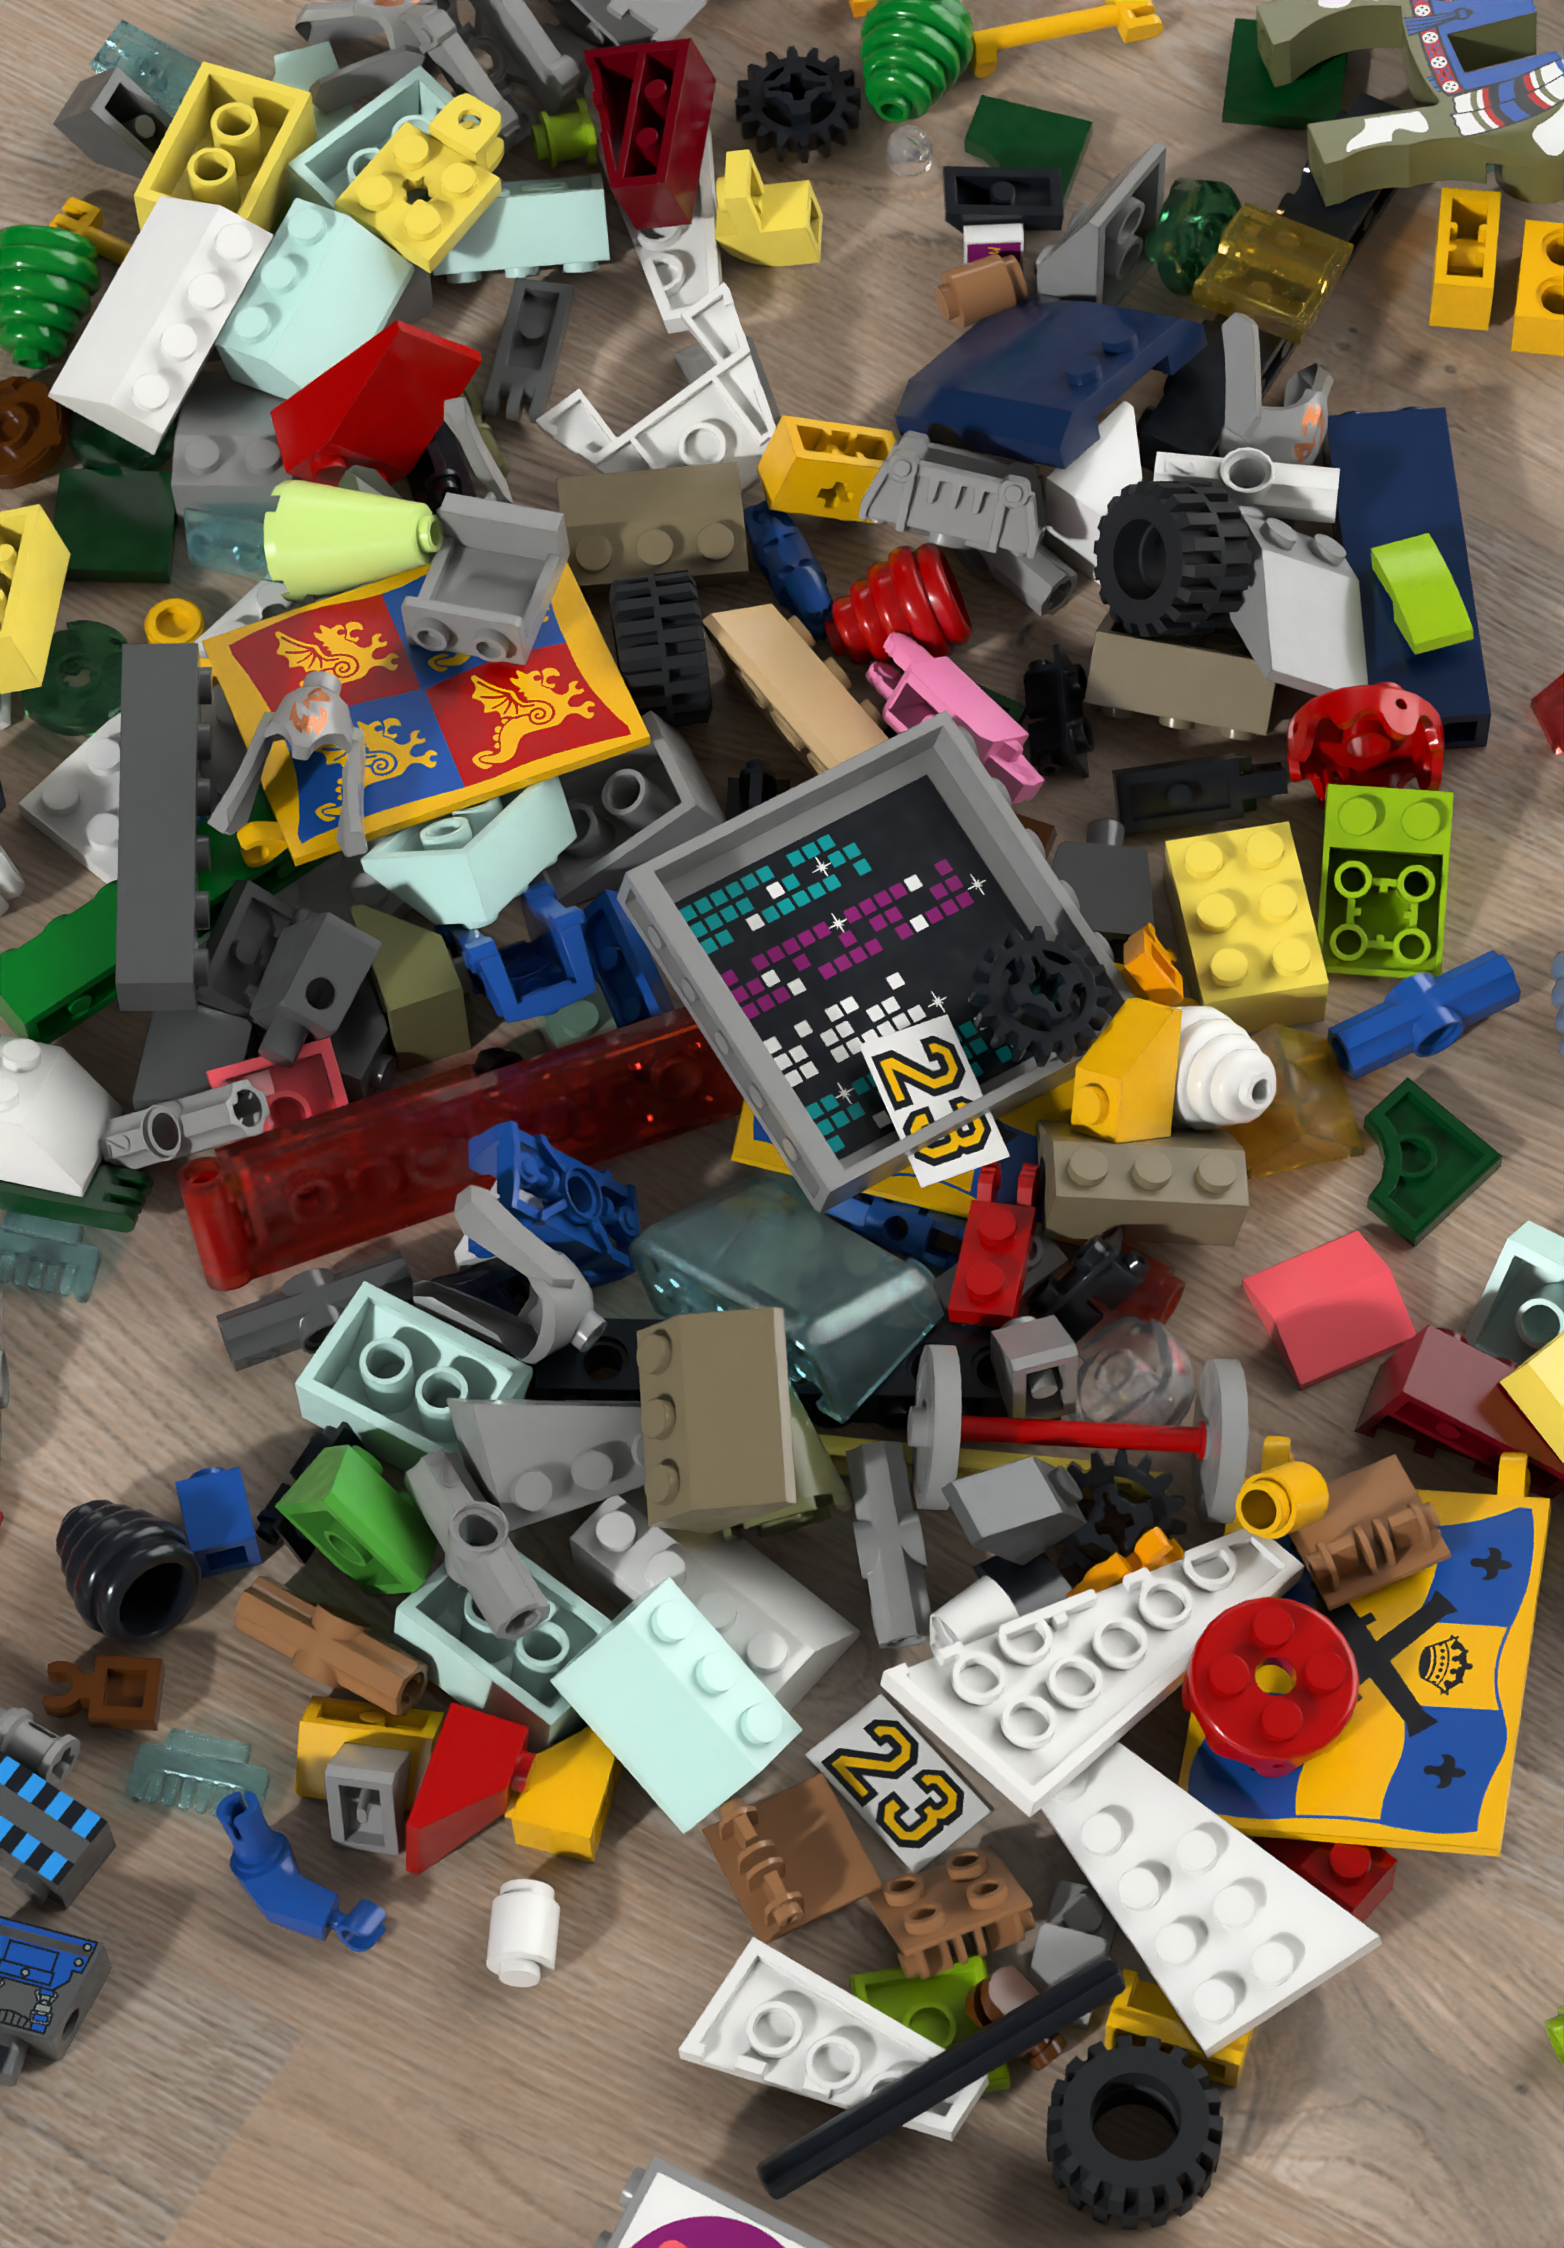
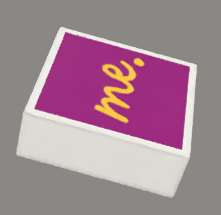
M1007 223L964 226V264L995 253L1000 257L1012 254L1023 272V224Z

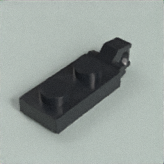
M1227 753L1112 770L1117 821L1124 826V835L1244 818V813L1257 810L1256 798L1288 794L1286 768L1281 765V762L1252 764L1250 754L1236 755L1235 753Z

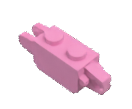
M894 631L890 633L883 648L889 654L888 656H891L893 661L905 673L901 675L893 666H889L887 663L884 664L881 661L879 663L875 661V663L871 664L865 676L867 682L871 684L870 686L875 687V690L887 701L882 709L883 720L897 734H900L947 710L957 727L962 726L971 734L978 749L979 760L991 778L996 777L1004 784L1012 804L1020 803L1023 800H1032L1045 780L1022 755L1024 750L1022 746L1030 734L947 656L934 658L921 645H918L917 641H914L906 634L895 633Z

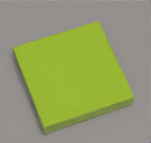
M977 1953L967 1955L968 1963L960 1965L956 1957H952L953 1968L925 1980H922L920 1975L907 1979L900 1966L850 1975L849 1985L851 1995L947 2050L980 2030L966 2015L965 1999L970 1988L988 1977L989 1974L985 1956L980 1958ZM1007 2062L987 2074L989 2084L983 2094L1010 2089Z

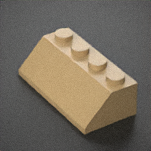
M770 603L712 613L702 620L704 629L725 674L813 777L889 739L883 733L889 727L883 720L880 712L868 699H865L860 704L857 703L847 691L852 687V683L845 672L832 657H829L824 662L819 659L811 649L816 645L814 638L795 615L786 621L773 604Z

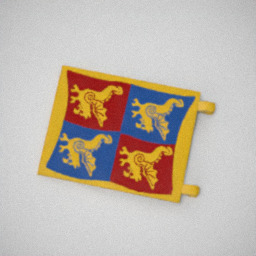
M566 562L526 665L503 661L489 662L476 656L444 650L430 651L421 646L408 644L401 606L406 596L418 597L432 564L430 563L202 640L207 658H200L201 667H212L213 688L219 684L246 751L251 744L264 713L276 712L286 694L303 686L305 676L308 673L323 671L334 675L340 680L342 688L339 697L349 707L353 727L364 730L366 748L364 824L366 840L368 842L651 744L646 726L568 562ZM288 740L274 741L272 743L271 750L265 761L260 784L277 822L253 821L246 823L237 830L241 855L248 867L256 868L263 866L287 848L295 866L342 851L336 836L343 801L342 769L348 759L346 751L339 749L334 744H327L314 750L308 760L292 758L291 745Z

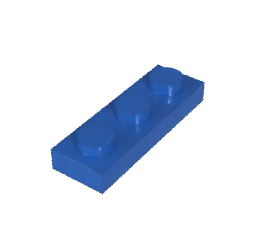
M604 890L583 910L588 926H586L587 932L583 937L593 977L601 987L621 1035L623 1055L634 1079L652 1081L692 1044L648 947L616 899L618 892Z

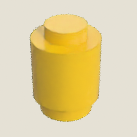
M1301 1461L1288 1462L1248 1478L1236 1498V1514L1239 1522L1248 1532L1265 1539H1277L1320 1521L1328 1507V1488L1322 1475L1310 1464Z

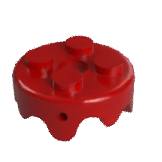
M1392 682L1343 687L1323 693L1310 699L1296 711L1288 725L1287 753L1291 780L1298 782L1305 780V777H1307L1314 786L1318 802L1323 810L1328 784L1403 789L1409 781L1417 778L1421 790L1438 791L1442 779L1444 758V732L1440 715L1431 703L1417 694L1403 690L1401 686Z
M1263 1597L1245 1600L1227 1608L1207 1625L1198 1638L1187 1664L1182 1685V1702L1185 1710L1191 1711L1196 1717L1206 1736L1207 1744L1213 1752L1221 1757L1247 1764L1253 1767L1261 1776L1276 1778L1293 1772L1303 1763L1325 1752H1329L1336 1745L1354 1713L1359 1695V1673L1354 1653L1346 1638L1329 1618L1312 1607L1291 1599ZM1266 1665L1281 1667L1291 1678L1292 1690L1281 1696L1269 1695L1258 1686L1255 1672Z

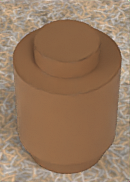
M995 253L944 271L941 275L942 285L935 287L936 300L943 317L947 321L954 319L960 328L973 325L986 317L1015 306L1017 302L1027 299L1025 278L1018 261L1012 254L1000 257Z

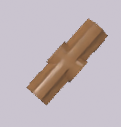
M258 1576L254 1583L243 1591L234 1610L237 1617L236 1628L245 1632L246 1635L265 1643L266 1646L274 1648L292 1658L291 1666L303 1675L334 1688H346L395 1716H406L409 1710L421 1700L429 1683L427 1677L429 1664L407 1653L397 1645L372 1634L373 1627L367 1621L339 1607L322 1602L317 1604L270 1577Z

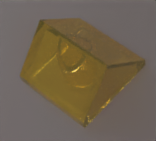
M1274 1022L1250 1037L1274 1065L1276 1092L1273 1101L1261 1116L1249 1123H1237L1233 1126L1224 1127L1245 1150L1247 1180L1364 1155L1363 1141L1336 1055L1329 1041L1326 1038Z

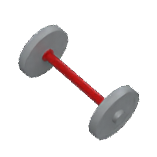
M932 1344L924 1346L916 1380L914 1406H910L907 1424L908 1446H912V1478L917 1509H949L950 1505L941 1488L956 1480L960 1442L1192 1453V1488L1195 1510L1200 1522L1233 1523L1237 1515L1235 1508L1236 1498L1245 1480L1250 1440L1247 1388L1244 1370L1239 1360H1206L1200 1375L1196 1394L1193 1427L963 1416L961 1415V1372L956 1346Z

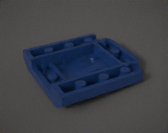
M1038 294L1017 303L1011 308L978 321L909 379L895 414L900 436H903L904 433L910 430L927 434L930 442L1066 469L1101 438L1096 416L1150 369L1162 371L1163 374L1173 375L1208 345L1204 326L1201 323L1171 316Z

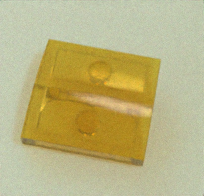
M1245 202L1222 232L1218 253L1194 283L1191 302L1231 317L1235 312L1243 313L1258 325V329L1300 345L1340 279L1350 259L1354 244Z

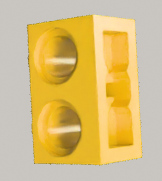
M1525 220L1510 351L1564 356L1563 223Z

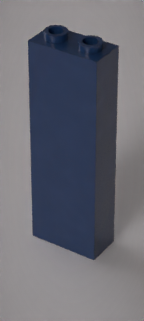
M1412 406L1400 411L1372 413L1348 411L1340 415L1328 416V428L1322 445L1324 467L1340 468L1335 523H1332L1334 540L1345 549V558L1359 580L1368 685L1379 682L1396 683L1403 690L1417 694L1431 703L1439 713L1443 725L1444 750L1485 747L1489 733L1491 708L1445 407L1425 409ZM1429 533L1460 593L1473 627L1474 639L1415 655L1394 622L1393 601L1372 569L1371 548Z

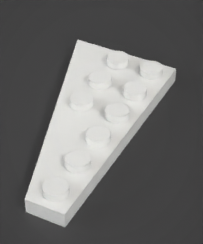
M1243 1528L1187 1550L1184 1553L1183 1559L1156 1570L1149 1571L1145 1567L1124 1575L1122 1583L1095 1593L1092 1588L1000 1625L997 1633L963 1646L961 1641L940 1648L937 1650L936 1657L909 1668L903 1663L883 1671L880 1686L1027 1816L1031 1817L1183 1684L1187 1664L1194 1646L1202 1632L1214 1618L1225 1609L1245 1600L1263 1597H1282L1300 1581L1305 1566L1275 1540L1261 1538Z
M1118 1741L1041 1808L1207 2058L1382 1945L1381 1938L1377 1933Z

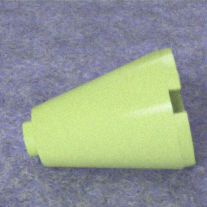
M285 480L277 485L271 496H280L277 510L265 513L264 551L268 572L273 582L283 581L289 591L280 595L286 601L295 603L302 602L307 594L313 595L316 600L428 565L432 561L435 552L440 550L443 541L441 522L424 503L303 480Z

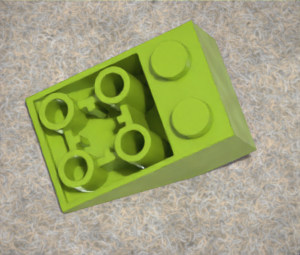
M1339 784L1327 785L1317 918V937L1326 973L1405 979L1418 973L1426 972L1432 974L1434 978L1441 975L1454 792Z

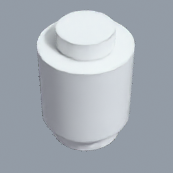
M530 1879L507 1881L502 1884L500 1895L492 1902L486 1965L490 1971L499 1975L501 1982L514 1987L535 1986L540 1982V1979L550 1976L555 1970L560 1906L554 1901V1889L546 1883Z

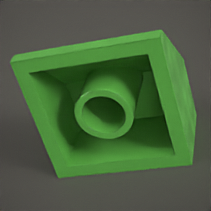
M349 1445L327 1447L320 1452L275 1507L366 1596L417 1592L425 1582L438 1540L411 1495L405 1491L400 1490L397 1492L380 1476L383 1472L381 1464L363 1448L355 1445L352 1447Z

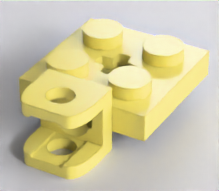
M465 93L452 99L428 125L429 135L406 121L334 202L335 211L350 216L402 257L431 274L502 192L501 178L492 173L504 155L503 139L497 137L502 125L500 112L474 96ZM467 115H475L481 119L479 126L471 120L460 124L459 122ZM414 189L428 190V195L431 198L430 201L425 202L418 199L412 205L406 203L409 191Z

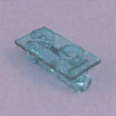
M189 507L183 509L190 567L273 582L268 572L264 551V521Z

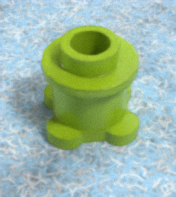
M585 97L576 99L577 111L548 116L547 111H542L539 113L540 124L531 125V137L537 160L547 159L551 169L558 168V162L586 157L589 168L598 166L596 133Z

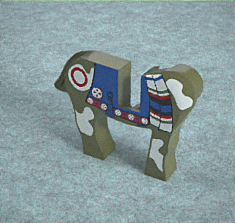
M1272 0L1256 6L1258 50L1274 87L1292 83L1311 67L1341 53L1368 48L1402 49L1407 82L1417 108L1307 124L1309 168L1326 206L1342 203L1361 193L1382 188H1410L1424 183L1450 180L1487 184V163L1494 164V175L1500 188L1509 196L1519 201L1531 204H1548L1564 200V59L1556 51L1533 56L1536 55L1537 11L1533 0ZM1496 64H1501V65H1497V66H1493V67H1489V68H1485V69H1481V70H1477V71H1473V72H1469V73H1464V72H1468V71H1472V70H1476V69H1480V68H1484V67H1488V66H1492V65H1496Z

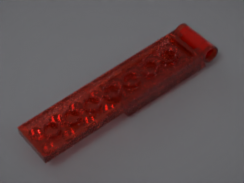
M684 1006L476 1076L469 1063L215 1148L216 1157H200L187 1162L178 1170L176 1178L206 1283L211 1289L217 1291H231L245 1286L253 1279L454 1212L457 1194L471 1184L490 1191L497 1178L490 1174L481 1175L468 1168V1142L472 1137L482 1134L494 1125L512 1120L517 1123L518 1129L531 1136L538 1134L546 1136L553 1148L590 1166L740 1115L744 1098Z

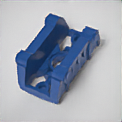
M546 881L529 886L520 895L530 942L526 943L525 940H521L497 949L494 940L490 936L485 937L477 929H465L462 924L434 926L435 933L442 935L452 957L462 956L470 976L473 993L475 995L483 994L492 1003L497 1016H503L507 1023L541 1015H553L561 1008L596 991L593 972L583 937L587 932L586 926H588L586 916L583 910L575 905L565 908L560 904L553 885Z
M512 1120L494 1125L482 1134L469 1139L468 1168L481 1175L490 1174L497 1178V1194L500 1195V1198H497V1200L523 1226L551 1249L564 1253L579 1269L590 1288L621 1280L636 1272L640 1226L637 1194L634 1185H623L613 1180L612 1172L608 1169L597 1171L553 1148L546 1136L542 1134L531 1136L518 1129L517 1123ZM520 1189L541 1199L543 1208L538 1209L519 1199ZM603 1226L606 1227V1230H607L608 1234L610 1235V1237H611L613 1240L616 1241V1248H617V1249H615V1248L613 1247V1245H612V1243H611V1241H610V1239H609V1237H608V1235H607V1233H606V1231H605V1229H604ZM468 1237V1252L482 1259L495 1256Z

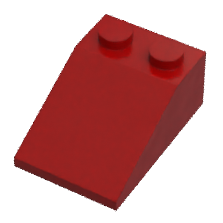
M396 320L270 411L285 472L314 483L338 487L346 470L357 465L375 469L392 486L408 475L415 467L444 422V401L459 398L482 363L480 351Z

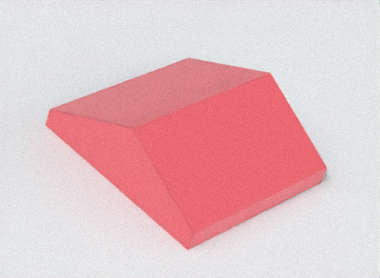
M330 1037L303 1044L292 1068L276 1065L260 1056L206 1071L210 1089L248 1079L255 1089L265 1093L270 1111L263 1124V1133L226 1144L240 1195L292 1182L365 1160Z
M1358 1230L1242 1279V1287L1300 1391L1399 1349L1416 1335L1390 1268Z

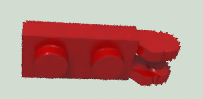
M1000 1160L981 1167L977 1187V1201H971L949 1300V1321L1002 1327L1008 1321L1017 1318L1038 1222L1036 1204L1041 1180L1040 1164L1024 1163L1018 1178L1016 1205L996 1203L998 1190L1002 1183Z

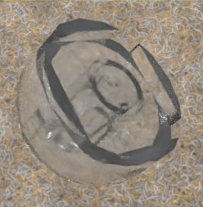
M1125 1316L1104 1326L1087 1340L1078 1352L1079 1357L1084 1362L1078 1370L1076 1413L1068 1414L1070 1420L1179 1426L1188 1414L1196 1392L1195 1372L1190 1357L1177 1338L1160 1322L1152 1318V1322H1142L1137 1316Z

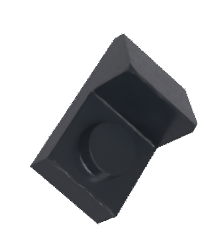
M943 166L945 221L962 234H964V226L1007 223L1023 224V230L1061 231L1064 218L1061 169Z

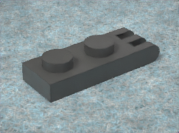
M516 277L484 398L483 416L496 418L501 399H508L506 418L509 420L520 421L525 402L531 403L529 410L530 423H536V419L546 413L575 301L573 285Z

